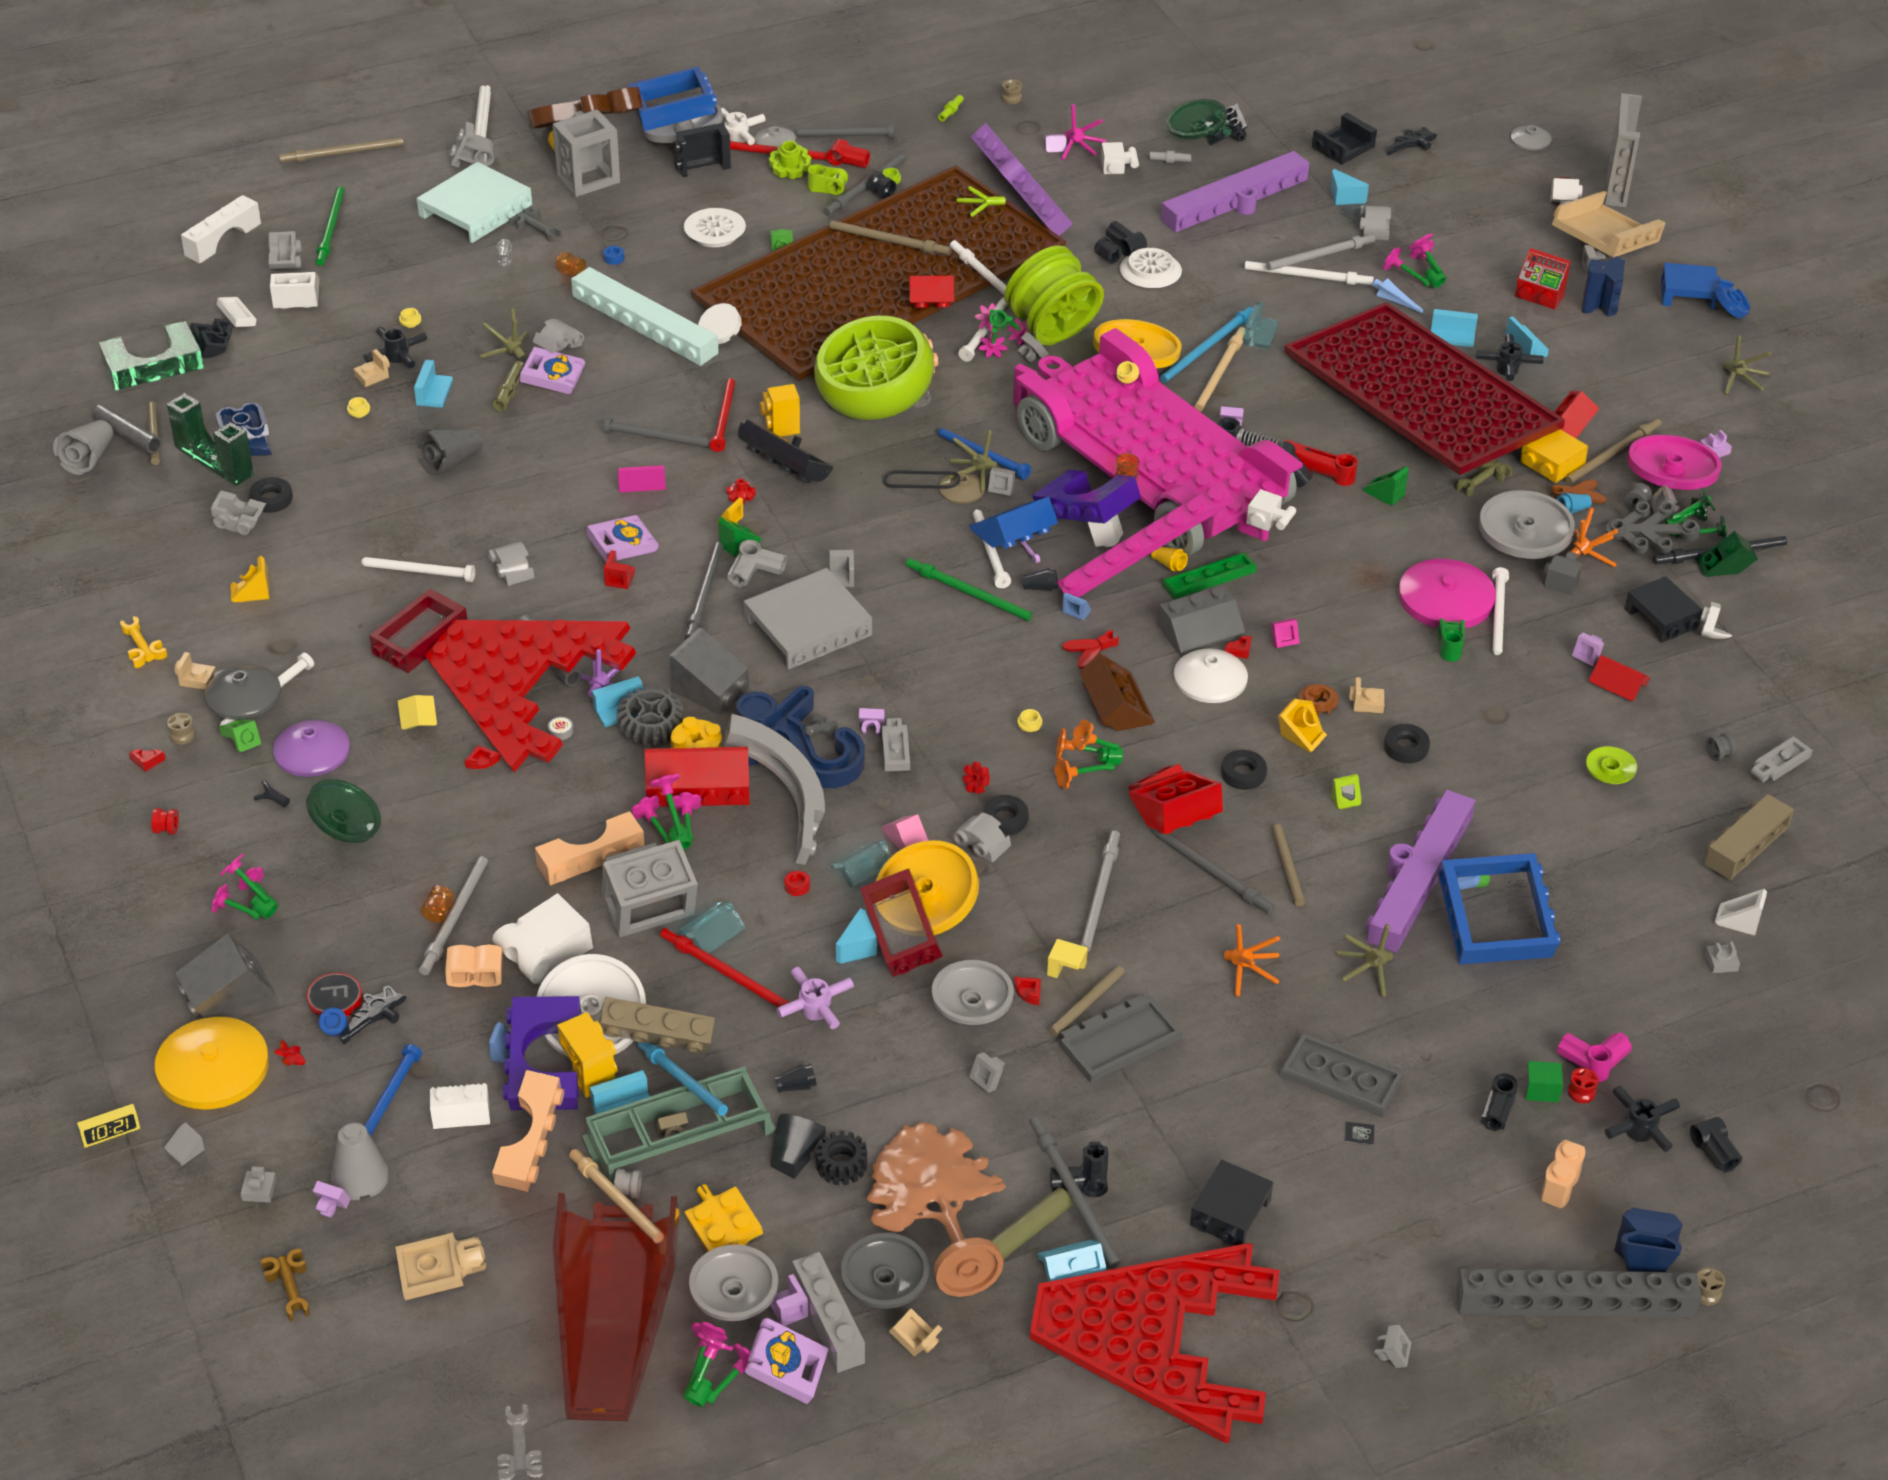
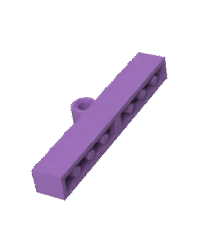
M986 123L970 136L1051 231L1060 236L1073 224Z
M1295 151L1162 202L1160 220L1174 232H1178L1233 209L1240 214H1252L1256 211L1257 200L1308 180L1309 162Z
M1446 790L1442 799L1437 798L1433 807L1434 813L1427 815L1424 822V830L1418 831L1414 841L1415 846L1396 844L1391 847L1387 873L1395 881L1390 880L1386 888L1385 898H1380L1377 903L1375 916L1370 915L1365 927L1369 931L1367 942L1379 946L1386 924H1389L1390 929L1384 948L1396 953L1398 952L1439 878L1438 872L1442 860L1450 859L1473 817L1475 799Z

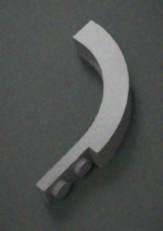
M731 714L725 731L724 747H748V757L765 765L787 786L793 796L798 812L795 863L806 865L809 855L813 856L815 853L816 841L813 840V836H815L825 813V800L820 781L808 760L791 742L767 726L751 719Z

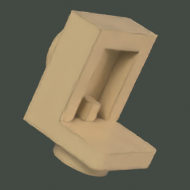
M909 1309L889 1332L915 1357L922 1350L928 1353L939 1342L936 1336L942 1328L937 1325L932 1329L917 1313Z

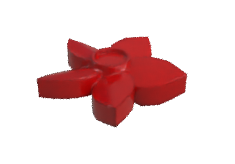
M283 1039L280 1041L281 1048H277L274 1051L277 1055L284 1057L282 1062L288 1067L292 1064L304 1065L306 1063L304 1057L299 1054L301 1047L296 1045L289 1047Z

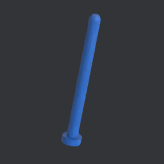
M945 428L938 430L940 437L955 443L953 438L956 437L977 454L983 455L984 447ZM988 450V456L991 460L996 461L997 464L1011 471H1015L1018 478L1025 480L1030 475V465L1026 463L1020 465Z
M407 1044L402 1050L403 1059L364 1125L370 1136H372L413 1062L420 1060L422 1051L417 1046Z

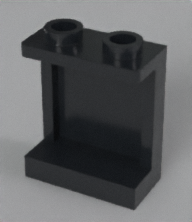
M1346 112L1341 116V124L1337 128L1327 133H1323L1318 129L1313 131L1312 148L1343 165L1375 147L1377 129Z
M724 123L676 132V141L673 142L677 158L674 159L676 170L680 171L683 177L688 176L687 170L714 164H720L723 170L731 169L730 133Z
M1666 576L1628 591L1624 608L1630 615L1640 611L1660 630L1658 640L1661 643L1697 629L1700 625L1703 611Z
M1221 1159L1192 1206L1190 1225L1201 1232L1218 1237L1228 1244H1244L1246 1233L1262 1206L1267 1207L1271 1201L1274 1182Z

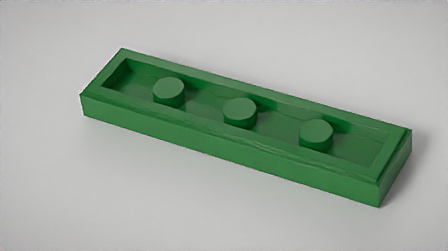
M1243 552L1163 579L1162 587L1175 600L1255 573L1257 565Z

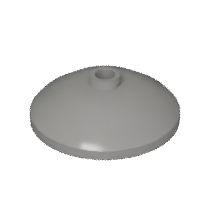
M963 960L950 964L937 974L932 984V999L935 1007L948 1019L961 1024L980 1025L995 1021L1009 1010L1014 998V988L1010 977L998 966L981 960Z
M725 1245L707 1252L695 1263L689 1277V1290L694 1303L705 1314L719 1320L740 1321L760 1314L773 1302L778 1291V1273L773 1262L763 1252L745 1245Z

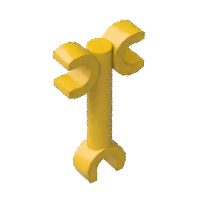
M136 616L133 617L134 623L131 625L120 621L122 632L126 635H131L138 647L128 651L129 659L133 661L134 668L142 667L146 661L150 662L153 659L162 660L168 657L166 648H163L161 640L154 641L148 646L139 631L140 623Z

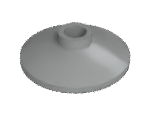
M1534 125L1517 127L1511 132L1510 137L1513 144L1519 148L1533 151L1547 148L1551 144L1552 139L1549 132Z
M767 127L755 135V143L760 145L778 147L785 141L796 142L795 134L784 127Z

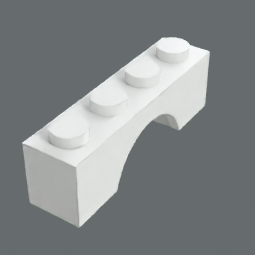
M242 195L181 234L184 255L198 263H202L216 253L218 241L228 229L234 227L244 233H248L260 225L258 202Z

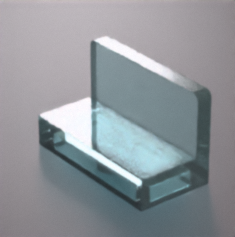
M1255 302L1245 326L1244 345L1270 349L1279 321L1263 318L1264 303Z
M883 839L864 845L830 864L832 869L841 868L849 887L880 872L884 864L892 857V854Z
M727 901L716 904L678 930L680 935L693 938L699 948L710 953L744 930L745 926L732 903Z

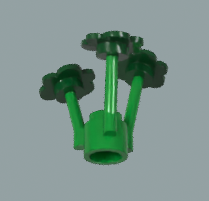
M1701 487L1700 490L1703 494L1697 498L1692 497L1690 506L1665 519V524H1683L1687 520L1686 518L1691 515L1706 521L1708 519L1706 508L1711 506L1713 511L1716 510L1710 501L1711 497L1707 496ZM1720 516V522L1716 523V527L1700 529V534L1717 532V535L1722 536V539L1726 538L1727 527L1725 518ZM1670 534L1671 536L1678 535L1679 539L1682 538L1681 534Z

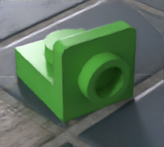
M771 230L772 252L793 242L792 230Z
M235 720L219 727L221 736L234 740L238 752L246 751L261 744L255 720Z

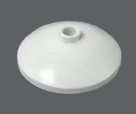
M1206 648L1192 651L1180 658L1174 668V681L1178 689L1186 696L1200 702L1221 703L1232 700L1239 696L1247 685L1248 673L1244 664L1234 655L1219 649Z

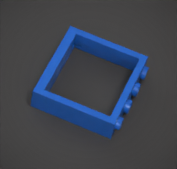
M699 66L628 84L629 88H640L643 108L636 110L644 131L716 113L714 105H717L716 95L713 93L712 86H710L705 72L702 73ZM699 87L702 91L700 95L649 108L646 107L644 102Z
M1535 853L1442 860L1438 877L1459 965L1550 958L1554 956L1557 946L1560 945V934L1554 928V911L1548 905V887L1543 885V868L1541 863L1537 862ZM1526 872L1543 938L1472 943L1457 877Z

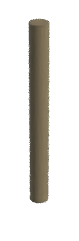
M151 401L147 404L149 432L159 437L157 404ZM160 450L155 454L150 453L153 465L160 463Z
M1276 824L1272 827V831L1295 905L1298 907L1303 906L1305 899L1284 831L1280 824Z
M1116 966L1049 1028L1050 1034L1057 1037L1059 1032L1067 1028L1125 974L1124 969L1121 966Z

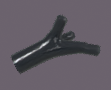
M266 780L261 782L265 793L254 796L255 801L269 799L283 807L288 806L289 798L273 789Z

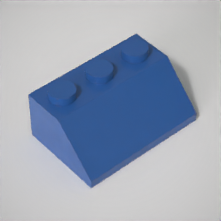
M1048 496L1009 509L969 526L976 535L992 548L1002 545V548L1006 549L1016 545L1015 540L1017 539L1023 542L1034 538L1032 533L1037 532V535H1041L1051 531L1050 526L1057 524L1058 521Z

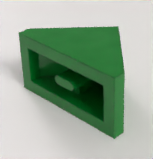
M1405 466L1378 476L1368 483L1363 490L1376 499L1393 506L1405 496L1409 470Z
M720 517L718 520L719 542L724 545L723 549L734 557L738 556L739 547L742 542L754 540L759 543L762 540L760 536L743 525Z

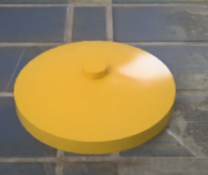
M1131 319L1111 320L1100 324L1094 331L1093 345L1098 352L1100 351V335L1117 328L1147 351L1156 369L1170 366L1177 362L1180 357L1182 345L1178 337L1169 330L1149 322Z
M923 841L901 849L884 864L876 879L878 881L909 868L917 884L935 935L943 933L960 923L973 908L979 892V877L971 858L958 846L944 841ZM911 893L877 907L882 919L895 931L912 937H927Z
M208 1017L180 1027L162 1043L155 1058L156 1078L163 1093L179 1105L201 1110L226 1107L246 1098L262 1083L269 1066L267 1045L260 1032L252 1025L230 1017Z

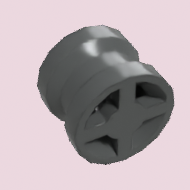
M1643 483L1633 484L1624 497V505L1634 512L1638 502L1645 501L1648 503L1652 497L1651 489Z
M1724 732L1719 737H1709L1706 740V750L1712 760L1719 761L1724 756H1735L1737 753V743L1731 733Z

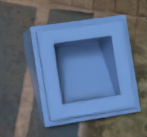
M1068 593L1063 594L1062 612L1084 621L1091 612L1088 602Z
M500 1022L495 1025L489 1040V1050L492 1061L504 1063L505 1058H510V1049H506L505 1043L506 1033L509 1031Z

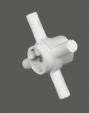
M721 108L723 119L725 120L724 125L730 133V140L734 142H747L749 145H753L755 139L748 133L749 127L765 122L764 114L747 119L743 113H729L725 108Z

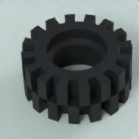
M835 1131L831 1132L830 1138L825 1135L822 1138V1142H818L816 1149V1168L819 1171L820 1177L825 1176V1181L828 1183L833 1179L834 1185H839V1181H843L844 1185H849L850 1179L853 1183L857 1182L858 1176L862 1178L864 1171L867 1170L865 1141L862 1142L860 1136L854 1139V1133L849 1132L848 1136L845 1135V1131H840L838 1136H836ZM837 1154H846L851 1156L852 1159L846 1162H837L832 1160L831 1157Z

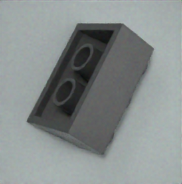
M1224 585L1159 605L1158 627L1180 656L1245 636L1236 600Z

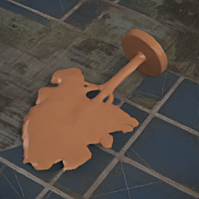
M920 1122L911 1127L903 1125L902 1130L891 1140L889 1145L884 1146L883 1151L879 1153L876 1162L872 1165L874 1170L872 1178L876 1180V1183L873 1184V1189L867 1196V1201L884 1205L886 1209H875L871 1221L875 1226L898 1233L911 1225L915 1219H938L945 1226L952 1243L941 1252L934 1264L933 1275L939 1289L947 1295L956 1297L972 1296L984 1291L996 1282L1001 1274L1004 1263L998 1246L990 1240L979 1237L965 1239L957 1221V1212L962 1209L964 1201H972L993 1192H1000L1005 1189L1006 1185L1002 1182L1003 1179L995 1174L990 1177L979 1172L986 1169L988 1158L981 1156L976 1160H972L971 1158L963 1157V1153L973 1148L972 1142L964 1132L952 1127L950 1132L943 1136L940 1132H937L935 1125L927 1122ZM936 1201L939 1203L942 1212L930 1211L926 1206ZM952 1201H955V1207L951 1206L950 1203Z

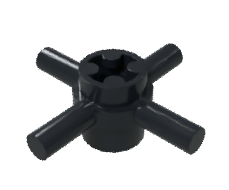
M383 327L376 329V333L383 340L382 348L377 350L382 355H385L389 362H403L408 368H413L415 361L408 355L409 347L426 341L427 336L425 332L406 338L405 332L402 329L391 328L385 330ZM372 352L363 355L366 363L373 361Z
M1512 334L1505 335V343L1501 344L1497 352L1476 351V359L1497 361V371L1501 375L1506 376L1507 381L1514 380L1522 363L1543 364L1544 361L1543 355L1523 354L1522 347L1514 342Z
M1621 1085L1615 1087L1613 1094L1625 1106L1627 1111L1624 1121L1605 1129L1607 1138L1612 1139L1626 1132L1629 1138L1637 1142H1645L1652 1138L1664 1152H1668L1673 1145L1658 1129L1661 1116L1680 1108L1679 1101L1674 1098L1658 1106L1648 1099L1634 1101Z

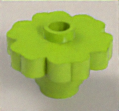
M785 141L777 147V151L770 153L769 166L773 169V174L780 178L787 176L789 179H796L802 177L803 172H808V168L811 166V156L808 155L806 148L797 145L796 142Z

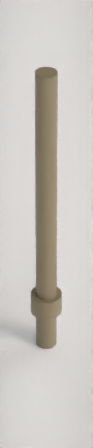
M400 137L306 151L298 149L295 152L279 154L280 163L295 160L303 162L309 158L403 146L404 142L403 138Z
M834 220L830 222V229L922 249L925 253L934 254L935 252L948 256L951 254V247L936 244L935 241H921Z
M1656 418L1648 424H1642L1637 427L1634 433L1565 476L1566 483L1572 484L1632 445L1636 440L1650 436L1652 431L1662 425L1661 420Z

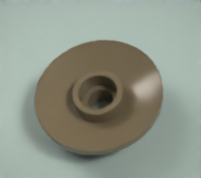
M971 473L959 474L961 481L956 487L939 489L944 499L956 504L973 503L982 498L985 493L980 491L981 478ZM949 475L941 480L939 485H952L957 481V476L950 479Z

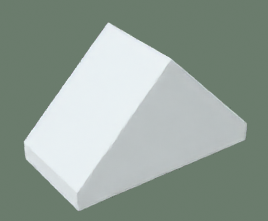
M1761 889L1721 903L1715 919L1716 924L1755 935L1767 891Z

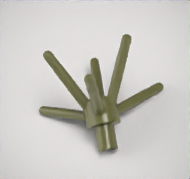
M514 308L510 309L512 336L507 339L487 323H482V326L490 331L489 333L504 343L505 347L481 354L479 356L481 359L505 351H509L510 354L514 353L519 360L525 358L526 354L521 349V342L528 335V332L525 331L518 338Z
M1737 335L1735 358L1730 362L1726 361L1723 363V369L1731 373L1725 394H1729L1736 375L1742 376L1757 389L1763 391L1764 388L1745 372L1769 376L1770 373L1768 371L1747 367V364L1768 357L1772 353L1768 351L1746 360H1740L1741 336Z
M991 430L987 431L983 455L977 454L956 437L953 438L956 444L973 456V460L950 459V463L973 465L972 467L957 471L958 474H967L980 470V491L982 493L985 492L986 471L993 467L997 468V462L991 460L988 456ZM949 475L948 477H949L950 479H952V478H955L956 476H955V475Z
M1386 924L1378 948H1372L1349 934L1344 935L1345 939L1364 949L1367 953L1336 951L1338 956L1366 959L1365 964L1342 977L1343 982L1348 981L1371 966L1377 967L1381 996H1386L1383 966L1387 961L1393 959L1392 952L1384 949L1390 929L1389 924Z

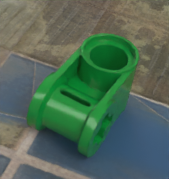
M1444 618L1439 619L1438 640L1442 659L1454 662L1461 658L1465 638V620L1453 622L1445 621Z

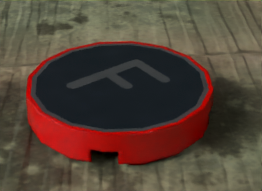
M330 973L319 977L309 986L306 995L309 1009L313 1013L319 1014V1017L324 1010L333 1007L342 1010L346 1016H349L352 1010L356 1007L358 1009L361 1005L363 996L360 983L353 976L345 973Z

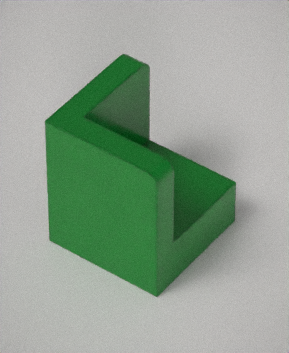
M1529 1061L1527 1065L1528 1085L1526 1100L1559 1102L1563 1087L1562 1064Z

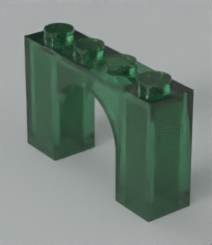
M187 321L164 326L169 348L164 353L154 357L142 358L131 355L126 350L121 337L98 342L102 361L115 390L203 369L201 350Z
M184 393L167 403L175 448L235 486L254 475L247 431L230 422L213 433V441L205 428L200 402Z

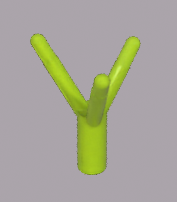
M971 186L968 187V190L980 198L956 199L957 202L983 203L970 214L971 217H974L988 205H1005L1006 202L1004 196L987 197Z

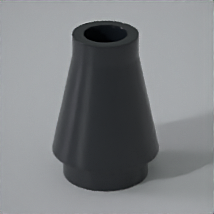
M1047 568L1029 575H1023L1022 577L1024 590L1032 589L1052 592V589H1058L1056 570Z
M802 1063L781 1075L774 1076L779 1093L783 1091L811 1090L812 1086L817 1085L812 1064L805 1065Z

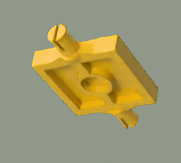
M703 1184V1189L699 1186L696 1191L703 1202L684 1212L688 1223L706 1252L725 1245H746L750 1240L763 1234L762 1226L736 1186L713 1196L708 1186Z

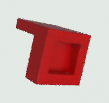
M611 550L604 565L605 586L628 589L635 574V567L617 563L616 551Z

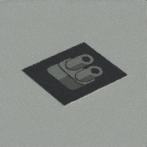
M1346 1122L1345 1142L1373 1145L1375 1125Z

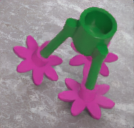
M994 303L989 306L988 310L985 306L980 305V310L983 314L975 315L976 319L982 320L979 328L982 329L987 325L989 331L992 332L990 340L984 337L981 338L985 345L980 346L979 350L987 351L986 358H989L993 353L997 358H1000V351L1007 350L1006 346L1001 345L1004 342V337L997 340L996 337L997 332L1004 330L1008 324L1011 325L1008 327V330L1013 332L1009 340L1017 339L1019 346L1023 343L1021 337L1026 332L1030 333L1027 328V319L1021 323L1016 318L1014 322L1011 316L1007 317L1004 311L995 310Z

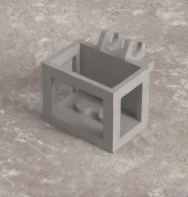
M598 109L584 114L582 111L574 113L572 118L553 123L557 177L575 197L620 183L617 129ZM607 144L609 147L610 168L603 161L602 148ZM598 168L605 176V178L582 185V173Z
M680 840L660 846L652 843L605 857L601 894L619 938L694 915L698 883ZM611 895H614L617 901V912L610 897ZM681 895L684 903L683 909L630 924L631 909Z

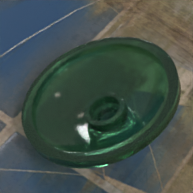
M1212 99L1188 101L1170 112L1166 120L1167 128L1172 135L1181 139L1195 140L1205 138L1217 132L1225 124L1227 110L1222 103Z
M339 779L322 780L317 782L307 795L306 807L309 816L322 832L333 839L347 843L365 842L370 840L380 827L381 815L376 803L364 790L352 783Z

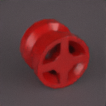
M155 808L151 819L152 832L154 834L167 832L169 835H175L179 827L178 810L170 809L169 811H163L161 808Z
M1588 1068L1574 1070L1568 1086L1569 1097L1578 1103L1585 1104L1591 1102L1595 1098L1596 1088L1599 1083L1597 1074Z

